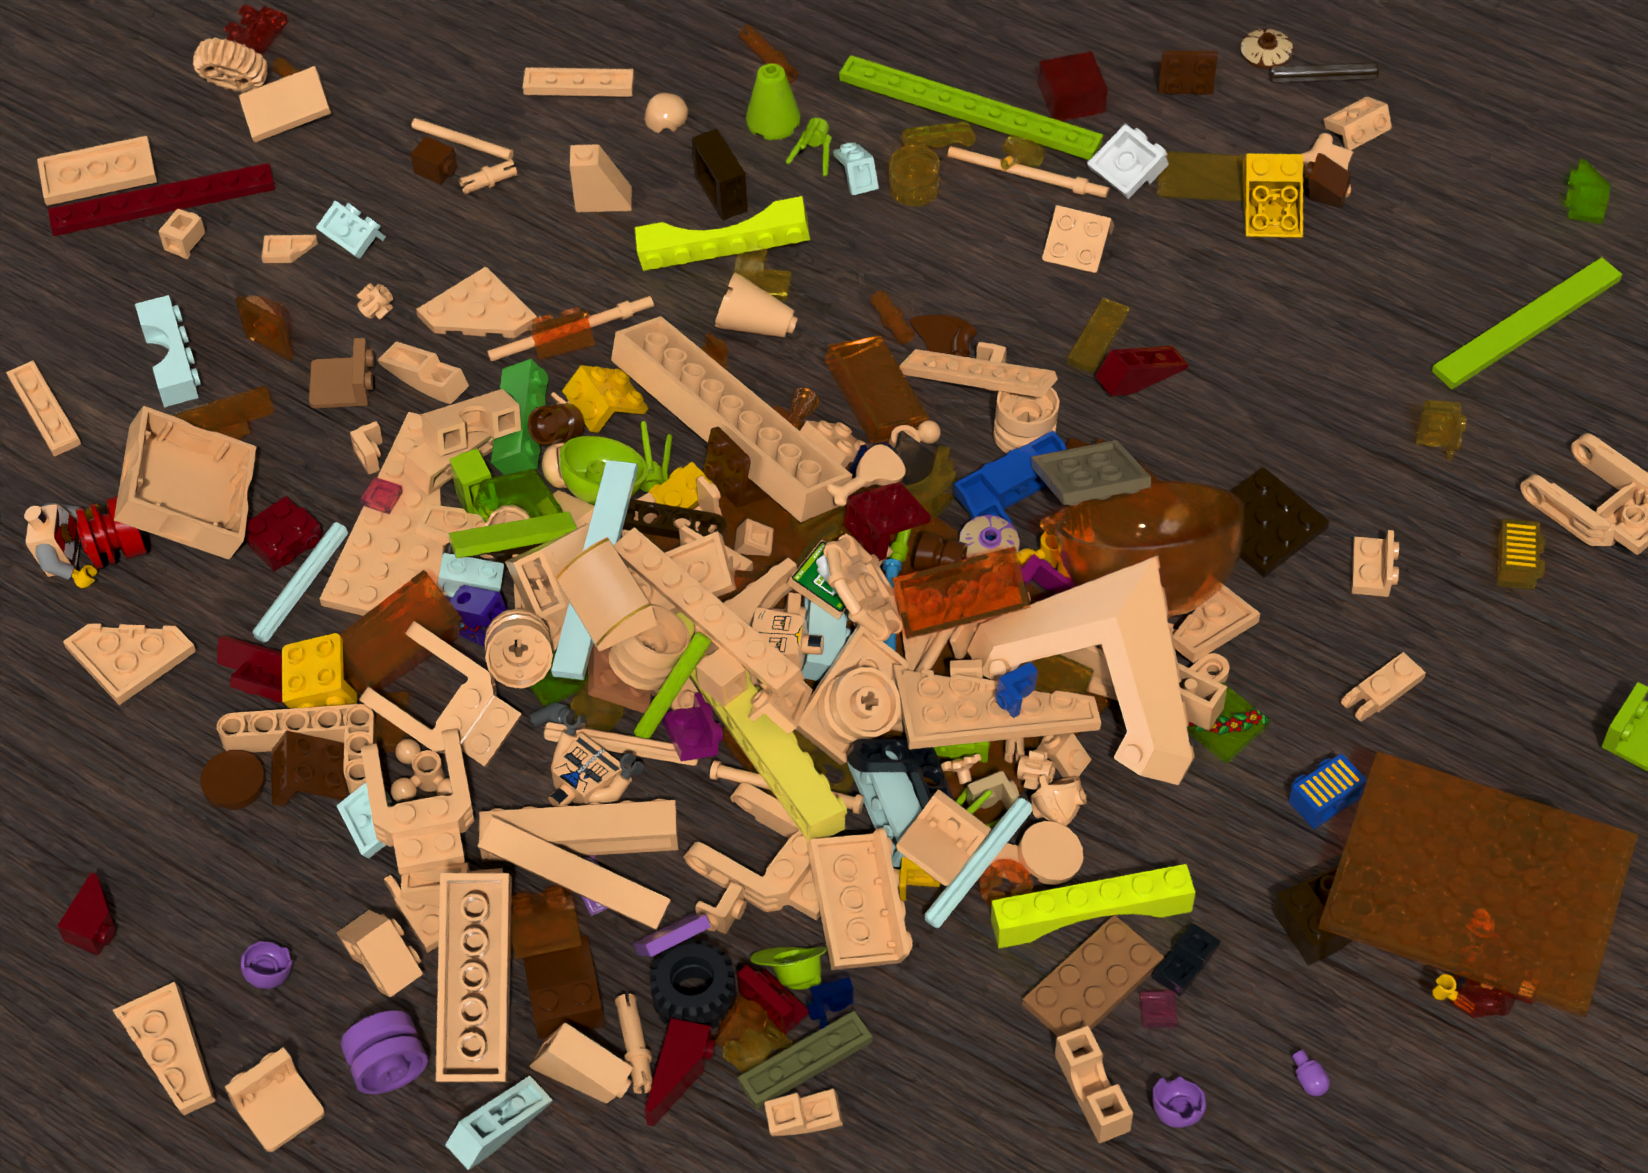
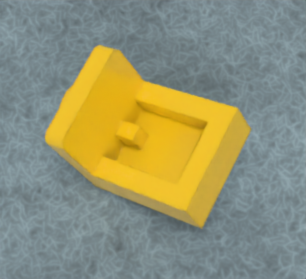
M902 857L901 869H897L899 874L898 889L900 900L906 901L907 885L940 887L939 881L932 878L930 874L913 861Z

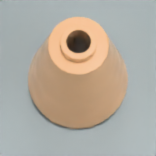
M734 273L728 285L730 289L724 295L719 308L715 327L785 338L787 333L793 334L798 318L793 316L795 310L742 275Z

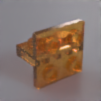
M580 306L560 312L561 317L553 319L552 314L533 319V325L527 327V329L531 333L538 360L595 345L588 316H590L589 311L581 312Z

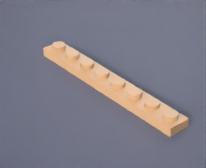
M635 527L613 545L627 566L776 695L780 697L803 676L798 666Z

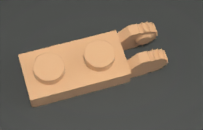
M1403 652L1361 682L1358 687L1348 692L1342 699L1341 704L1345 708H1350L1361 699L1366 700L1367 702L1355 714L1359 721H1364L1376 711L1378 713L1420 683L1424 679L1426 672Z
M391 875L384 878L386 886L394 897L397 908L425 951L428 953L439 947V907L420 904L402 898L401 890L395 878Z

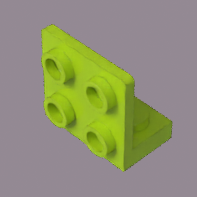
M1637 682L1609 726L1602 748L1648 772V701L1645 700L1648 694V687Z

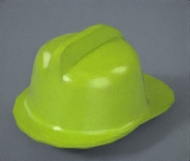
M826 947L769 948L754 953L750 959L755 964L772 966L783 986L802 990L820 985L822 971L820 955L824 954L827 949Z

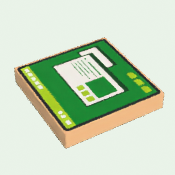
M821 540L789 578L787 585L839 620L847 608L842 599L839 598L817 572L816 560L824 555V547L827 542Z

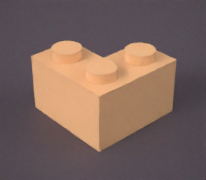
M368 910L336 932L352 959L365 967L378 990L388 997H392L423 975L418 966L421 963L420 957L411 946L407 947L401 938L404 932L394 918L390 920L384 914L380 915Z

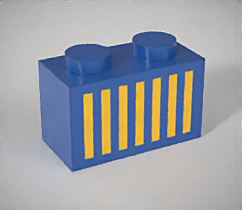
M1341 753L1332 760L1327 758L1322 761L1316 770L1308 776L1305 774L1299 776L1291 785L1289 803L1313 829H1316L1364 796L1368 780Z

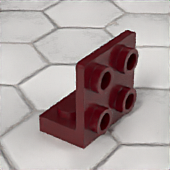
M901 482L848 497L844 526L870 555L875 554L879 561L887 558L890 535L927 524L931 521V515Z

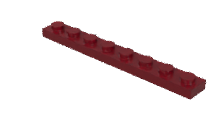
M265 163L48 208L53 236L172 212L177 209L182 210L273 191L275 186L270 164Z

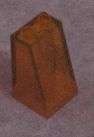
M425 570L418 573L339 634L343 639V671L348 676L347 683L357 692V695L359 693L362 695L368 686L375 692H380L435 655L405 634L413 621L449 645L458 639L462 617Z

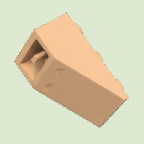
M589 523L505 561L526 610H530L543 618L569 605V600L555 576L570 560L583 551Z

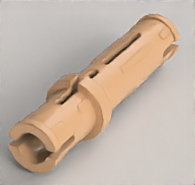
M623 994L615 999V1004L626 1048L624 1060L633 1067L631 1077L634 1092L641 1094V1086L643 1085L644 1092L648 1093L653 1083L650 1068L651 1052L646 1049L637 1007V998L634 994H628L629 1002H627L626 996Z

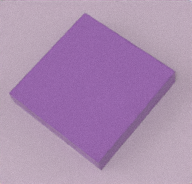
M690 914L634 942L633 945L638 955L652 957L710 928L711 925L706 915Z

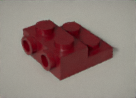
M285 496L246 522L244 541L275 572L282 566L290 564L294 558L306 550L315 547L323 535L320 524L303 507L298 508Z

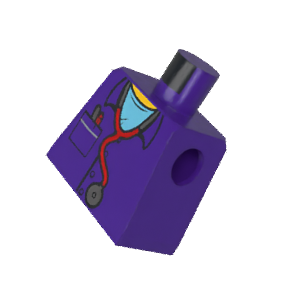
M467 585L460 586L453 597L443 596L438 606L440 613L449 616L458 635L484 647L486 629L496 616L503 611H507L501 593Z

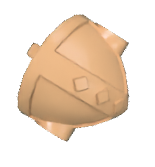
M1046 775L1040 776L1041 787L1030 796L1034 816L1037 819L1044 817L1050 822H1058L1067 826L1075 818L1080 805L1087 803L1080 777H1065L1052 782L1050 785Z

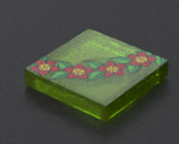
M1227 686L1224 709L1210 730L1207 731L1188 721L1187 731L1227 764L1269 727L1270 719Z

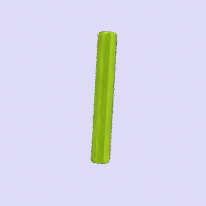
M701 632L694 635L634 729V734L637 737L649 739L711 644V639Z

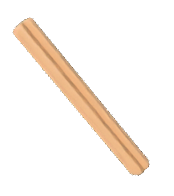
M547 722L544 737L546 740L558 742L562 731L567 730V727L561 723ZM582 728L575 733L578 736L582 732L606 751L623 754L630 753L636 756L692 766L697 765L699 760L693 759L681 762L673 744L670 742L590 728Z

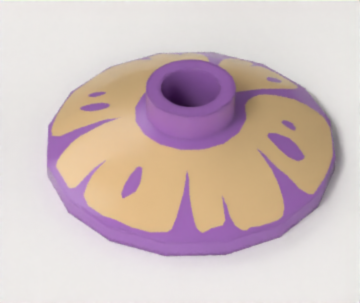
M982 515L973 518L965 524L959 541L968 544L967 562L981 570L993 571L995 562L1001 559L1006 550L1013 552L1014 559L1019 552L1020 539L1017 530L1009 521L999 516ZM991 535L994 536L996 539L993 541H989L985 538V536Z

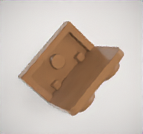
M365 338L353 339V357L315 359L311 362L309 403L312 408L369 406V390H373V375L370 372V367H374L373 349L367 348Z

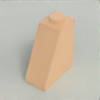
M571 145L570 173L575 212L631 211L632 186L600 145Z
M565 1022L545 1039L529 1065L533 1070L606 1104L616 1096L621 1098L631 1084L628 1076L633 1069L632 1066Z

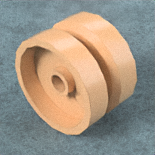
M859 667L830 680L822 689L818 700V716L824 729L834 739L845 744H854L860 739H872L888 732L897 722L901 710L900 694L895 683L886 673L873 667Z

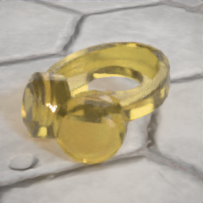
M822 750L820 754L812 753L810 755L814 768L819 775L824 774L825 777L827 775L824 764L831 765L833 769L841 770L844 773L845 778L842 782H829L831 791L847 794L851 790L854 778L847 762L840 765Z

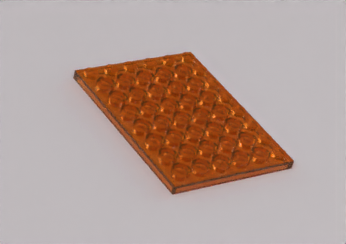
M1377 751L1318 928L1586 1017L1638 834Z

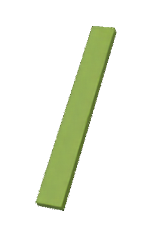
M1603 257L1599 258L1433 365L1432 373L1451 390L1455 389L1621 281L1622 273Z

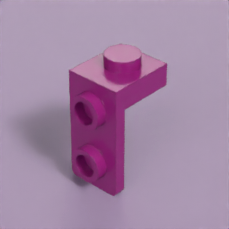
M1035 554L1032 555L1024 567L1018 564L1008 577V580L1012 582L1009 586L1011 588L1024 590L1033 579L1053 595L1078 586L1074 580L1063 576L1048 561L1040 559Z

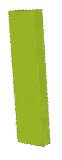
M568 511L449 533V542L455 557L462 558L545 543L577 527Z

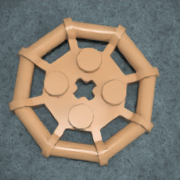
M842 535L838 541L828 542L824 547V555L828 559L830 571L828 582L831 587L836 589L849 611L848 617L850 620L860 623L871 632L872 637L877 641H886L891 634L899 633L904 625L903 619L899 615L897 604L899 594L896 588L891 587L878 565L879 559L877 556L866 552L857 544L855 538L850 535Z

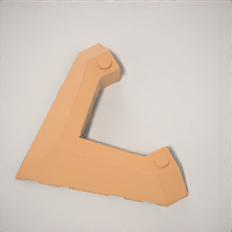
M1158 555L979 625L967 651L972 660L982 659L983 675L995 681H998L999 677L1033 660L1102 644L1127 729V733L1113 759L1140 776L1175 785L1181 783L1195 756L1193 745H1190L1187 731L1189 723L1185 701H1182L1179 686L1181 679L1172 629L1168 625L1167 616L1169 612L1165 590L1161 586Z

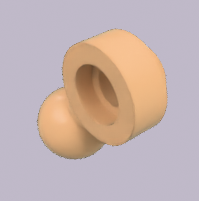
M931 420L922 422L917 430L908 425L897 426L891 433L889 446L897 455L911 456L917 451L920 441L925 444L935 443L941 434L940 427Z

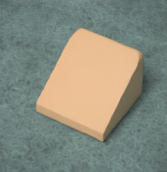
M747 518L737 528L734 551L739 554L769 556L772 550L774 529Z

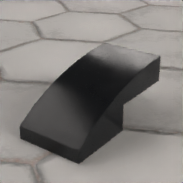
M1192 923L1175 942L1173 951L1155 969L1152 979L1178 996H1181L1205 967L1221 941Z

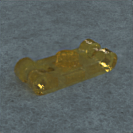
M957 122L907 128L901 133V140L904 143L905 149L908 152L914 153L921 146L929 145L933 148H941L947 146V143L961 142L964 146H971L974 144L976 136L969 123Z

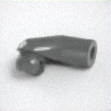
M553 702L528 714V718L533 728H537L547 722L564 724L563 716L565 712L573 710V708ZM576 714L574 715V717H573V719H572V723H574V721H575V719H576Z

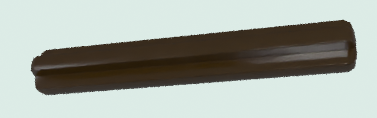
M1377 63L1274 66L1270 71L1272 83L1377 79L1379 75Z

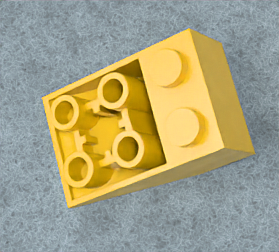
M1246 154L1243 161L1245 237L1303 238V154Z

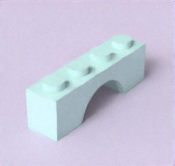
M169 295L136 303L135 306L146 343L159 344L169 349L166 357L152 367L164 407L199 398L196 386L201 385L196 368L190 369L189 366L195 364L191 348H184V344L189 343L185 327H178V323L183 322L179 306H172Z

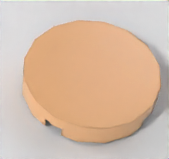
M1043 821L1033 824L1025 831L1018 845V858L1023 869L1029 875L1032 873L1037 877V881L1043 884L1059 885L1068 882L1080 870L1083 862V847L1078 837L1068 827L1058 822Z

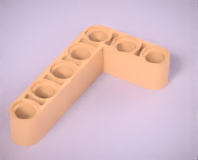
M365 704L236 712L225 714L217 723V731L223 748L226 751L243 750L248 753L271 752L272 748L286 731L343 742V772L350 794L366 783V778L357 780L358 778L365 777L362 753L357 752L361 751V746L376 743L378 746V729L373 710Z

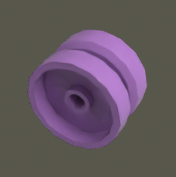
M403 1011L377 1013L356 1023L343 1035L340 1045L347 1064L351 1066L350 1070L359 1091L365 1094L390 1092L413 1081L425 1070L428 1059L421 1041L417 1039L418 1035L409 1014Z

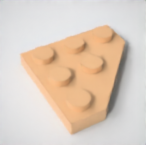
M487 267L482 268L416 309L417 316L436 334H446L448 330L462 331L463 335L486 336L487 333L503 334L504 338H516L538 324L537 316Z
M87 624L63 641L65 648L118 705H121L196 652L194 644L176 626H163V629H147L145 625L120 624L119 628L102 627L101 624Z

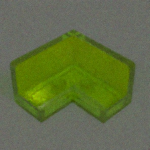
M534 468L482 480L473 505L485 523L493 511L505 505H516L526 510L531 518L563 513L561 506Z

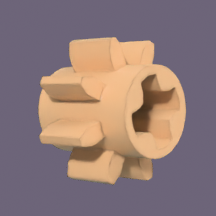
M369 283L357 294V297L361 299L357 304L358 308L367 318L373 319L377 316L381 320L393 309V306L390 304L393 296L381 284H377L374 287Z
M1033 750L1029 752V756H1021L1017 769V778L1025 780L1024 788L1038 790L1041 787L1039 777L1043 775L1048 777V782L1051 785L1055 774V761L1047 760L1048 752Z

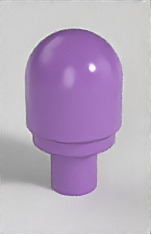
M1304 1050L1296 1052L1292 1058L1298 1066L1296 1070L1297 1079L1305 1092L1311 1096L1325 1094L1329 1089L1330 1080L1322 1065L1316 1060H1310Z

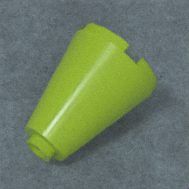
M773 63L765 64L759 68L746 113L747 127L754 135L756 133L761 134L767 140L786 138L792 135L796 126L798 125L799 127L800 111L785 70L780 65Z

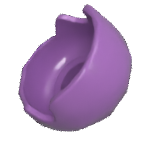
M259 941L250 945L243 953L240 967L245 980L255 988L272 989L281 986L287 980L292 969L293 960L290 958L288 948L280 947L273 942Z
M1181 1076L1170 1082H1166L1164 1078H1161L1153 1087V1109L1159 1120L1169 1127H1188L1196 1124L1203 1117L1206 1111L1205 1094L1197 1084L1184 1080Z

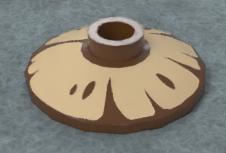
M1258 29L1249 32L1243 37L1240 43V54L1246 62L1254 67L1271 69L1274 66H1284L1294 54V47L1289 37L1282 32L1273 29Z

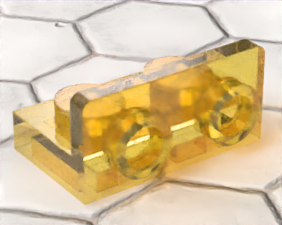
M1424 400L1416 431V444L1429 447L1446 446V460H1452L1455 450H1460L1462 433H1465L1467 418L1466 415H1461V402Z
M1061 654L1031 662L1038 670L1034 691L1052 694L1057 690L1082 695L1088 694L1094 673L1092 668Z

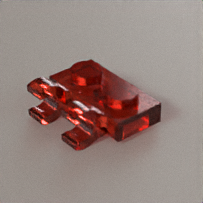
M243 4L238 14L243 15L240 24L246 26V28L234 22H229L224 31L230 33L226 38L228 41H236V43L241 45L245 44V47L254 49L255 53L263 55L286 26L288 18L287 14L263 6L259 11Z

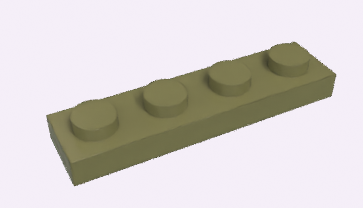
M852 1011L738 1077V1084L757 1110L765 1105L764 1102L776 1099L873 1043V1036L857 1013Z

